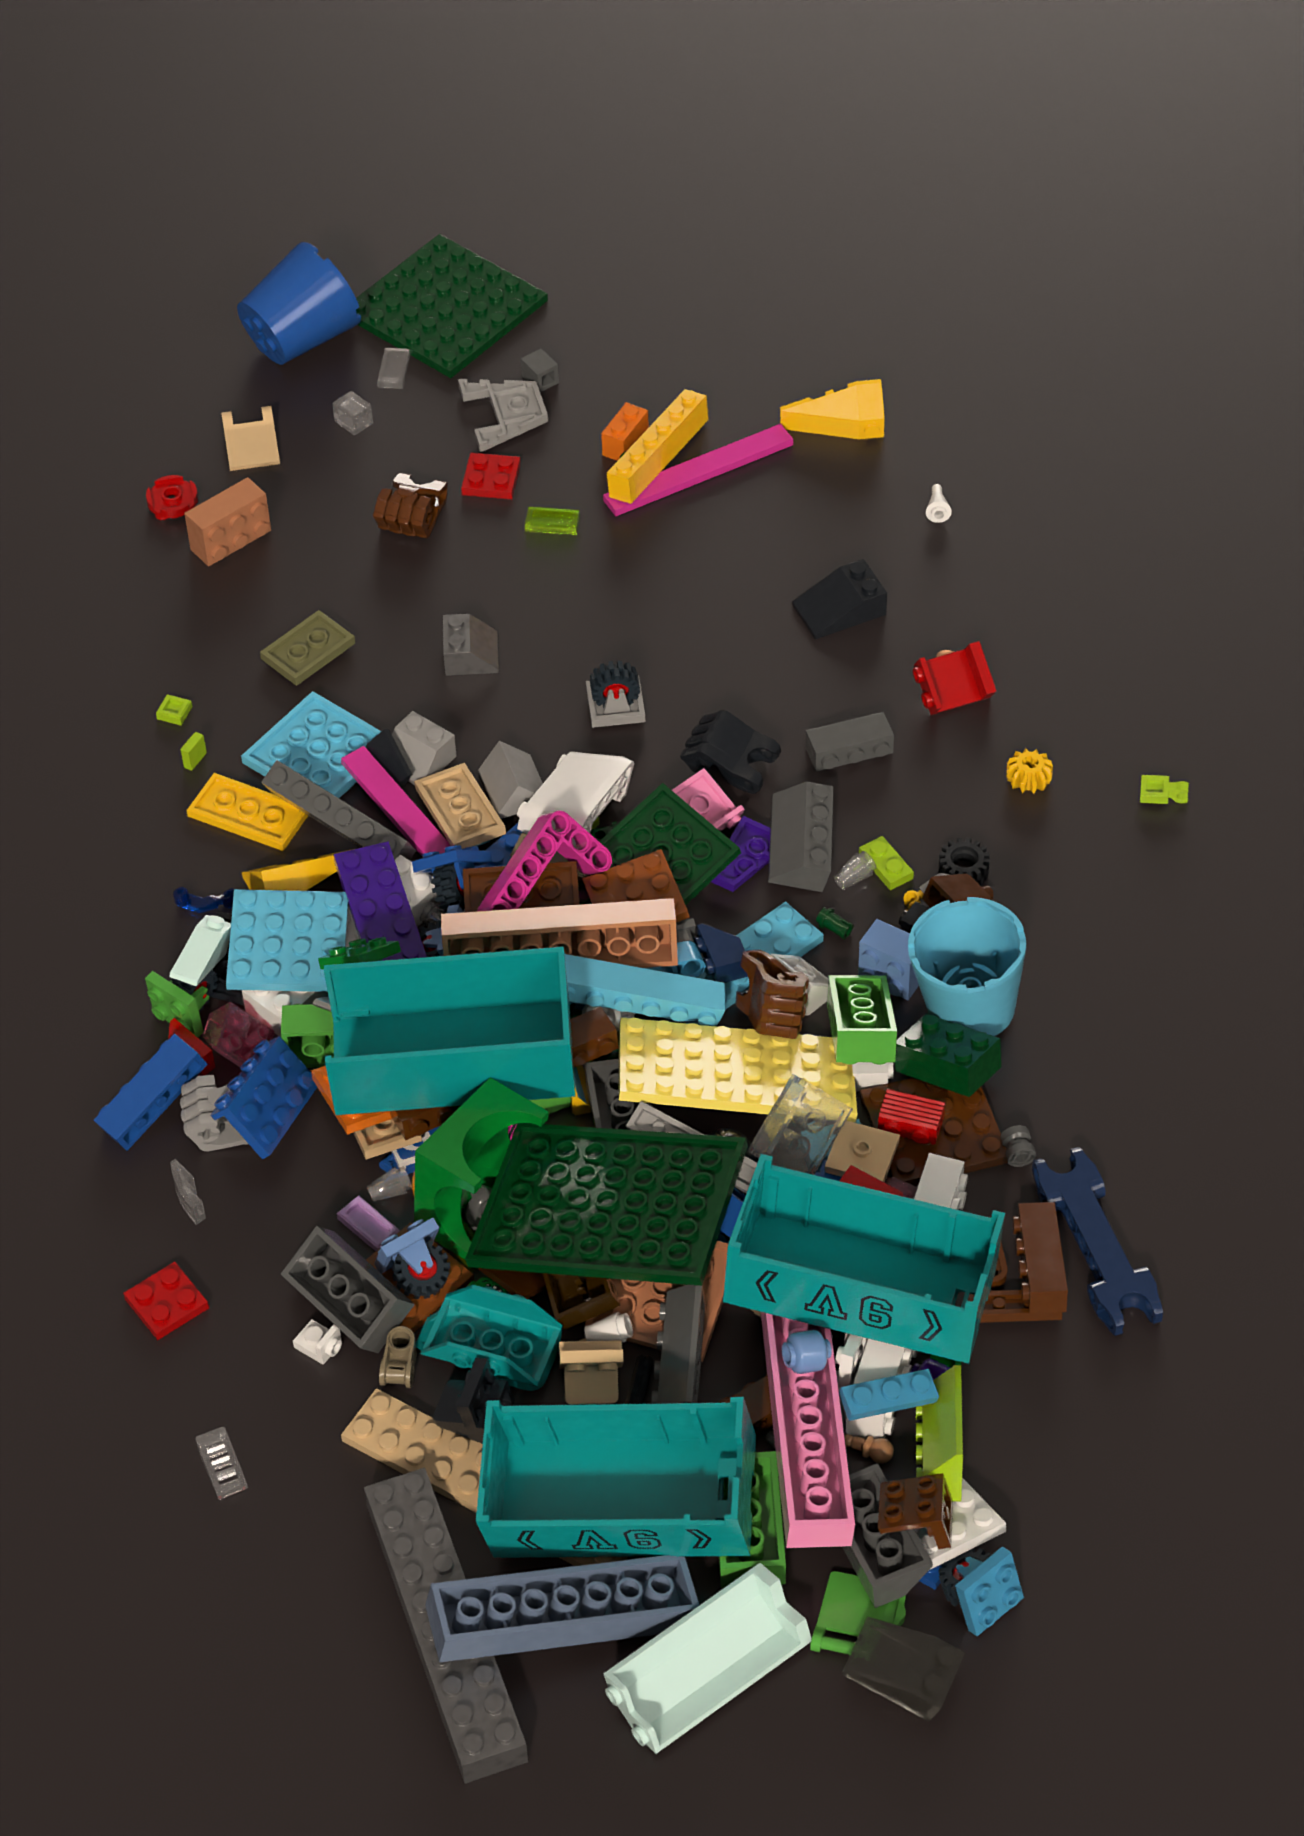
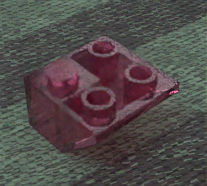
M229 1002L209 1014L203 1038L213 1050L241 1067L245 1061L253 1057L255 1046L265 1039L268 1042L272 1040L275 1031L232 1002Z

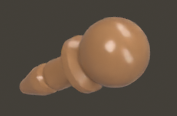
M844 1434L845 1446L863 1451L862 1455L865 1458L870 1456L874 1462L883 1464L890 1461L893 1457L894 1447L885 1438L874 1440L873 1436L869 1435L865 1440L857 1436L853 1437V1435Z

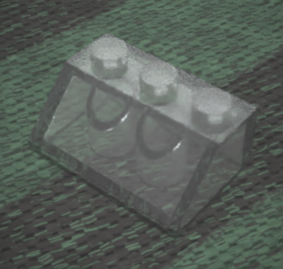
M792 1074L747 1151L757 1158H760L761 1154L773 1156L772 1165L815 1175L853 1109L804 1079Z

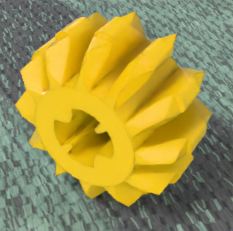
M1025 747L1023 753L1015 751L1013 757L1009 758L1007 762V781L1011 782L1013 789L1020 788L1022 794L1026 790H1030L1033 794L1036 789L1044 791L1046 785L1050 784L1052 780V761L1048 760L1047 753L1039 754L1037 749L1029 752Z

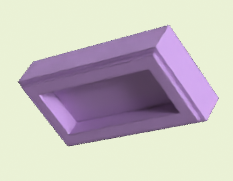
M359 1195L337 1213V1219L375 1251L382 1247L381 1243L386 1238L400 1232L397 1227Z

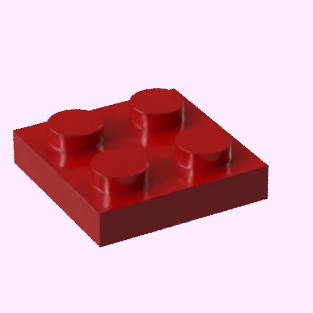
M470 453L461 487L462 495L512 500L521 465L520 457Z
M176 1262L171 1263L123 1293L126 1302L157 1340L209 1309L208 1301Z

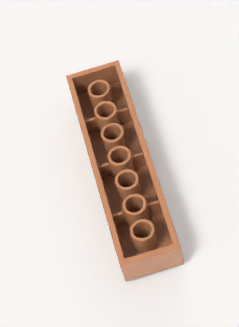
M674 898L441 914L443 956L564 947V953L568 955L634 967L678 966Z

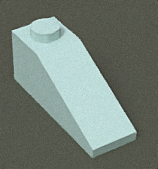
M206 915L196 925L173 966L169 977L197 986L226 955L231 923L224 921L219 916Z

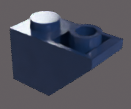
M703 923L697 925V937L694 938V943L697 945L700 954H703L706 974L708 976L712 975L714 981L723 983L748 977L747 973L740 966L742 952H745L740 938Z

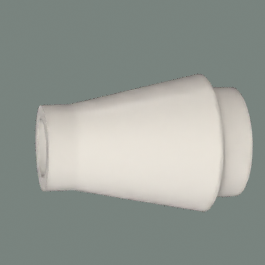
M616 1312L596 1323L585 1326V1336L587 1341L622 1340V1342H626L627 1338L633 1336L632 1322L627 1313L621 1314Z

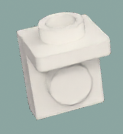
M311 1319L293 1340L294 1348L324 1365L341 1348L340 1329L336 1325L328 1329Z

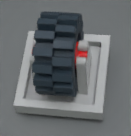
M619 660L617 664H613V661H608L609 665L606 666L602 663L600 664V669L596 667L593 673L590 674V681H586L592 728L646 722L640 679L634 666L631 667L628 662L623 665L622 661Z

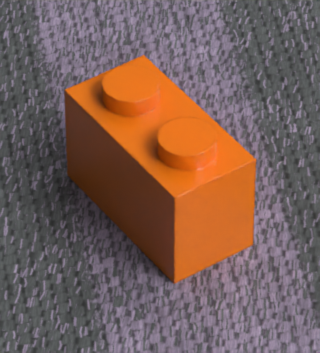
M626 402L601 433L602 455L618 461L621 454L627 451L649 428L648 410Z

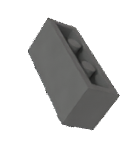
M884 712L806 730V751L816 772L875 757H882L893 753L894 734Z

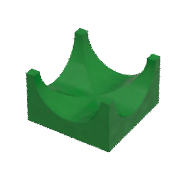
M490 1077L415 1150L414 1222L420 1219L426 1222L434 1218L439 1226L434 1241L465 1259L471 1241L464 1230L461 1216L472 1198L471 1193L475 1194L482 1185L493 1188L510 1144L508 1126L518 1123H532L541 1127L548 1120L549 1112Z

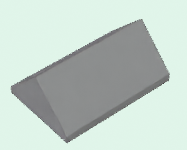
M498 741L478 769L490 802L500 819L517 814L520 805L524 801L528 802L543 784L531 755L501 741Z

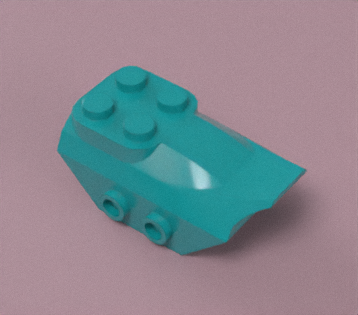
M471 1285L446 1294L441 1308L433 1315L427 1317L416 1341V1347L421 1350L420 1354L451 1362L460 1368H472L475 1358H488L495 1379L507 1380L509 1386L533 1391L541 1388L549 1376L557 1356L562 1334V1324L532 1300H528L521 1295H510L499 1292L492 1287Z

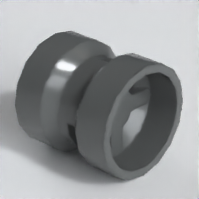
M1022 1125L1012 1126L1001 1133L1000 1138L1002 1145L1007 1148L1005 1155L1009 1165L1022 1167L1036 1159L1035 1148L1030 1143L1031 1136L1027 1127Z

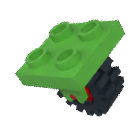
M211 970L197 986L174 978L168 981L152 971L145 978L153 1014L159 1020H166L169 1023L173 1018H176L196 1037H199L204 1032L199 1011L201 1012L204 1009V1004H209V997H213L215 994L213 989H216L218 985L215 983L218 981L216 973Z

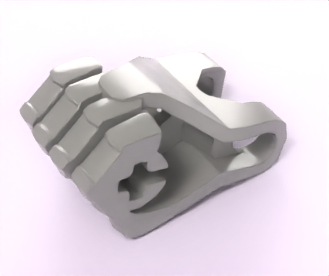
M214 1075L197 1076L181 1086L183 1097L180 1099V1105L182 1108L181 1119L184 1122L183 1129L186 1136L202 1151H214L248 1144L224 1116L217 1120L210 1116L216 1108L214 1106L215 1101L229 1090L227 1085L217 1088Z

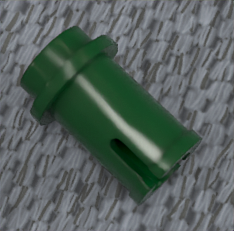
M824 907L816 918L820 928L829 929L843 940L851 934L854 924L835 914L832 908L827 909Z

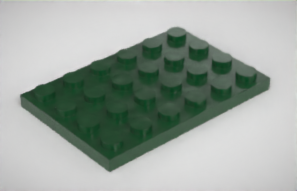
M664 783L657 787L599 841L611 853L612 864L610 868L662 849L685 905L741 854L740 848ZM578 880L580 905L592 904L583 881Z

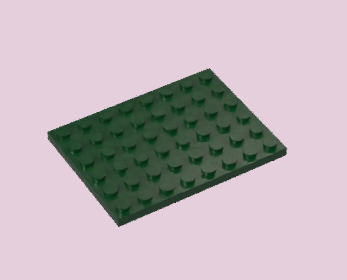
M518 1123L466 1255L467 1266L702 1286L748 1147L746 1138L543 1124L540 1127L532 1123Z

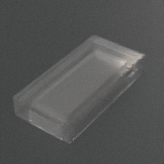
M385 348L377 380L378 388L403 389L410 358L409 349Z

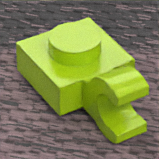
M1142 775L1140 803L1168 804V798L1173 799L1177 803H1188L1189 783L1185 781L1169 782V776Z

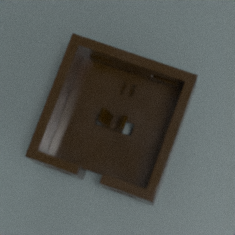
M543 1273L555 1319L562 1324L564 1330L620 1306L615 1285L609 1278Z

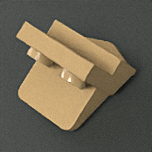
M585 1338L579 1341L559 1342V1369H564L565 1401L567 1404L596 1405L614 1404L617 1402L618 1367L623 1365L622 1340L587 1341Z

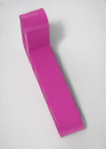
M555 811L541 815L477 911H492L493 908L495 910L519 909L556 851L569 862L576 861L577 869L586 875L608 870L612 864L611 853L564 811ZM552 820L555 822L556 825L555 830L552 827ZM572 838L576 842V847L572 844ZM537 842H539L541 846V852H539L537 848ZM593 856L595 857L596 865L593 864ZM523 864H524L525 867H526V875L524 874V872H523V870H522V865H523ZM508 886L511 888L512 891L511 897L507 892Z

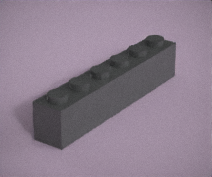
M278 760L275 761L261 782L270 792L359 848L389 842L394 860L402 855L410 861L416 852L408 841Z

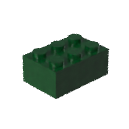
M927 1013L896 1041V1072L967 1097L973 1095L1002 1067L1000 1038Z

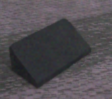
M384 729L367 743L365 748L402 788L407 785L412 773L390 731Z

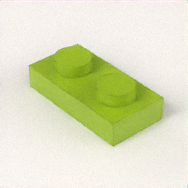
M883 836L859 847V855L889 890L913 879L914 871Z

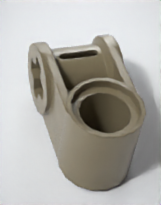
M397 1326L387 1335L384 1357L381 1360L379 1372L380 1386H386L387 1383L403 1384L406 1388H412L417 1348L414 1333L408 1327ZM400 1344H407V1346L403 1348L397 1347Z

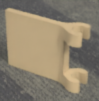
M271 406L261 407L263 421L233 425L232 412L221 413L230 471L280 464Z

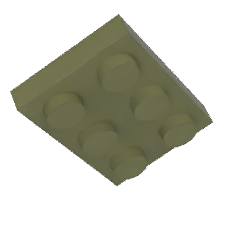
M318 610L260 651L261 660L297 686L354 645L355 636Z

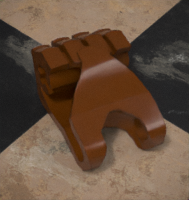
M399 473L393 480V487L397 488V490L392 494V489H382L379 493L373 518L380 529L412 537L429 538L437 517L446 503L448 482L434 480L432 483L419 485L411 480V474Z
M748 950L742 952L740 966L748 975L749 989L742 992L736 991V1006L749 1017L758 1034L796 1039L799 1031H801L802 1018H804L806 1012L804 1004L807 1003L808 992L806 990L809 985V978L803 972H790L777 959L765 951Z

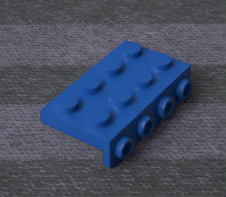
M280 1036L269 1042L265 1039L253 1049L255 1054L240 1067L242 1072L228 1083L227 1087L229 1090L215 1101L214 1106L216 1108L210 1115L214 1120L224 1116L261 1159L271 1155L317 1089L312 1079V1073Z

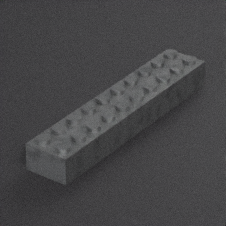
M422 1468L364 1487L369 1514L464 1783L466 1784L527 1763L526 1742L495 1657L486 1656L439 1662L425 1606L429 1589L432 1583L465 1580L466 1578L426 1469Z

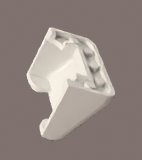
M581 752L563 754L557 763L556 769L528 802L524 801L520 805L517 816L520 817L517 829L528 834L541 815L555 811H564L590 833L593 822L612 799L621 802L626 796L634 761L623 756ZM552 820V827L555 830L556 825L555 822ZM572 838V844L576 847V842Z

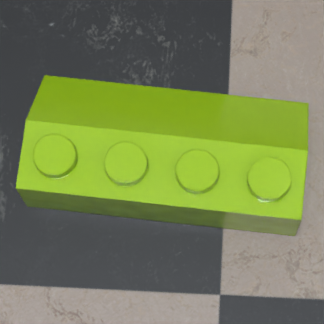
M954 1365L933 1380L939 1395L937 1402L916 1407V1420H922V1423H916V1442H922V1445H916V1464L922 1465V1468H916V1477L943 1473L953 1501H961L963 1467L961 1365Z

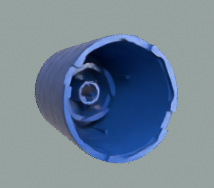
M307 242L297 244L237 305L242 325L257 348L279 365L293 360L350 330L361 322V316L356 313L359 304L343 275L329 258L323 260L317 254L318 249Z

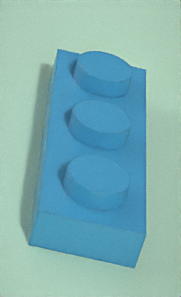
M929 1369L843 1386L839 1390V1397L848 1421L936 1403L939 1398Z

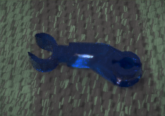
M179 887L174 890L173 897L178 907L196 913H204L219 908V905H224L225 908H233L235 888L228 889L219 896L211 895L202 898L190 894L185 887Z

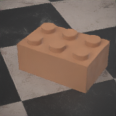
M248 477L184 513L190 549L208 567L271 531L266 493Z

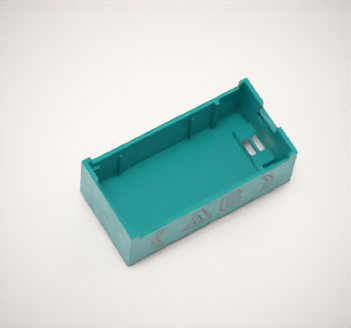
M761 1154L728 1243L723 1302L969 1364L984 1306L996 1272L1005 1213L993 1210L991 1218L775 1166L772 1165L773 1156ZM960 1291L965 1292L961 1307L955 1306ZM970 1294L975 1295L973 1302L968 1301Z
M731 1397V1403L502 1406L499 1400L487 1401L476 1523L493 1557L750 1556L752 1513L750 1510L751 1487L755 1467L756 1434L744 1397ZM724 1477H729L728 1500H723Z

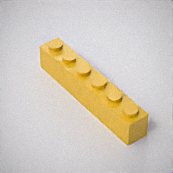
M684 389L607 472L610 498L630 504L633 503L708 421L706 395Z

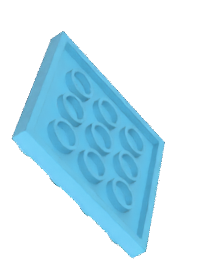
M312 691L242 754L241 759L243 764L263 776L267 775L275 761L278 760L337 798H340L357 782L341 764V758L362 746H366L367 743L382 731Z
M234 889L226 978L227 990L328 992L324 969H320L318 958L328 955V950L331 948L346 947L348 900L345 892Z

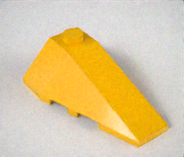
M881 379L855 381L847 384L848 388L834 392L832 389L826 391L825 396L816 399L808 397L780 407V424L786 430L852 439L884 437L885 418Z
M341 852L321 855L317 859L296 860L290 865H272L242 872V877L249 890L307 891L337 872L334 854Z

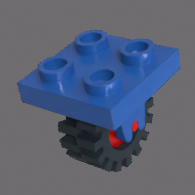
M458 845L444 848L445 853L441 854L439 852L422 854L423 859L412 861L413 873H432L434 878L431 879V884L435 885V888H432V893L437 894V897L434 899L436 903L441 902L439 907L445 909L447 913L448 906L459 905L463 911L465 909L463 869L491 863L492 858L490 851H479L478 846L462 849Z

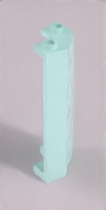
M759 1563L606 1671L604 1677L608 1688L605 1689L609 1700L615 1706H618L632 1727L631 1731L636 1741L641 1746L647 1745L657 1754L809 1644L812 1638L806 1618L786 1602L780 1579Z

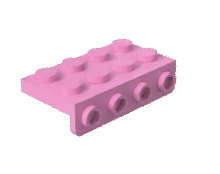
M705 768L672 790L720 832L726 827L729 830L736 827L745 810L742 805L736 807Z

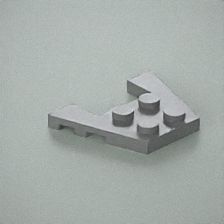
M458 379L463 402L489 397L498 425L474 429L480 452L548 422V414L536 381L504 380V384H493L489 380L480 379V383H468V379Z

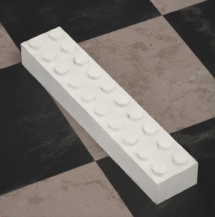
M929 1153L914 1199L956 1210H963L967 1192L964 1191L968 1181V1175L964 1174V1161ZM868 1339L853 1384L910 1373L912 1365H909L911 1358H916L918 1351ZM894 1412L848 1421L846 1415V1434L865 1440L869 1435L873 1436L874 1440L885 1438V1435L891 1436L895 1424Z

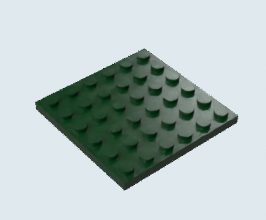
M438 234L356 298L359 304L356 313L361 316V322L358 326L445 376L452 378L548 301V293L445 236Z

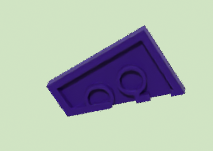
M745 816L741 818L730 837V840L740 848L741 854L711 881L732 892L769 863L770 827Z

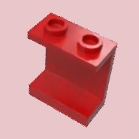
M980 641L970 643L963 650L925 660V657L919 658L914 664L913 676L916 683H920L923 691L921 694L924 707L929 709L930 715L988 699L997 692Z

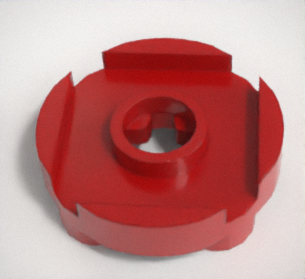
M179 475L161 477L154 481L155 485L151 489L148 488L146 491L148 508L155 514L158 520L185 516L184 513L194 508L198 503V493L194 482L190 480L189 483L183 480V476Z

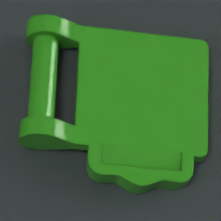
M837 1571L831 1572L817 1625L812 1635L811 1651L820 1652L821 1649L854 1655L863 1657L866 1662L875 1664L882 1636L895 1638L899 1627L905 1621L906 1610L904 1606L906 1595L875 1608L857 1575ZM826 1630L870 1640L868 1645L824 1635Z

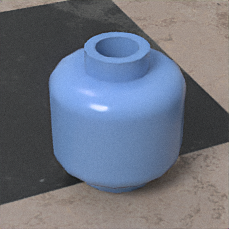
M817 1330L792 1333L787 1338V1341L782 1344L784 1364L796 1374L823 1370L827 1359L832 1354L829 1340L824 1339Z

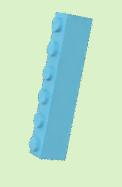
M565 954L570 1002L706 1026H717L725 1012V986L723 982Z

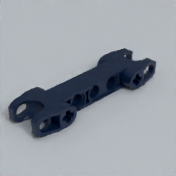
M1079 1147L1070 1149L1071 1156L1069 1160L1072 1171L1061 1174L1052 1171L1047 1166L1045 1160L1041 1158L1033 1160L1032 1173L1040 1202H1055L1056 1211L1061 1210L1096 1280L1087 1285V1292L1098 1318L1115 1336L1123 1334L1125 1323L1121 1310L1128 1307L1142 1310L1153 1324L1161 1322L1163 1309L1157 1291V1284L1150 1270L1146 1266L1132 1269L1097 1200L1105 1197L1106 1190L1096 1165Z

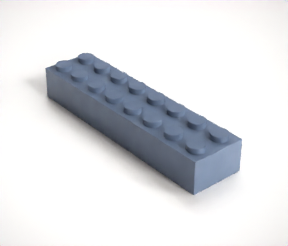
M670 1555L432 1583L425 1604L439 1662L659 1635L700 1606L685 1556Z

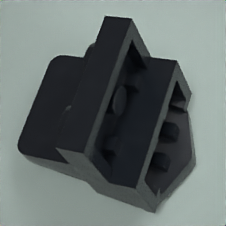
M475 1358L472 1369L466 1374V1381L450 1380L446 1383L433 1415L435 1424L440 1428L483 1444L487 1401L499 1400L502 1406H513L515 1401L508 1381L495 1379L488 1358Z

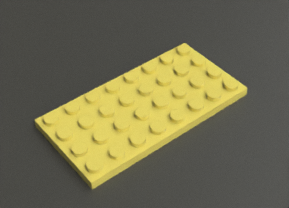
M620 1018L619 1101H642L651 1104L833 1121L847 1120L856 1123L858 1113L852 1064L836 1062L832 1037L798 1034L796 1039L761 1035L755 1029L706 1026L695 1023L685 1024L665 1020Z

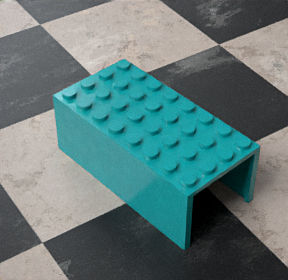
M564 947L324 965V975L334 1029V1058L331 1055L325 1056V1065L335 1115L461 1106L490 1077L528 1100L575 1097L570 1005Z

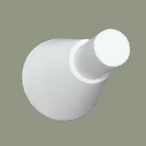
M935 484L932 486V496L926 509V516L932 522H944L949 519L952 510L942 494L941 485Z

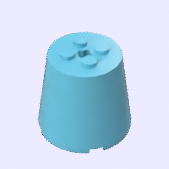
M967 897V901L950 903L947 900L928 909L918 918L909 934L908 952L930 1015H935L941 1019L958 1023L992 1036L998 1035L1010 1024L1015 1013L1027 945L1023 926L1013 912L1005 906L988 899Z

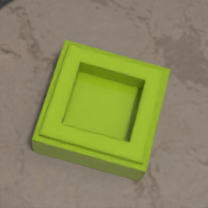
M167 694L156 712L157 720L182 726L192 709V701Z
M195 732L180 749L184 768L192 771L206 755L207 751L203 734Z

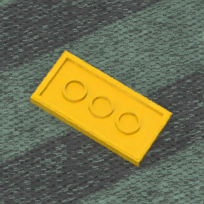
M213 773L187 809V815L190 818L281 851L286 849L308 817L307 814L275 794L217 773Z

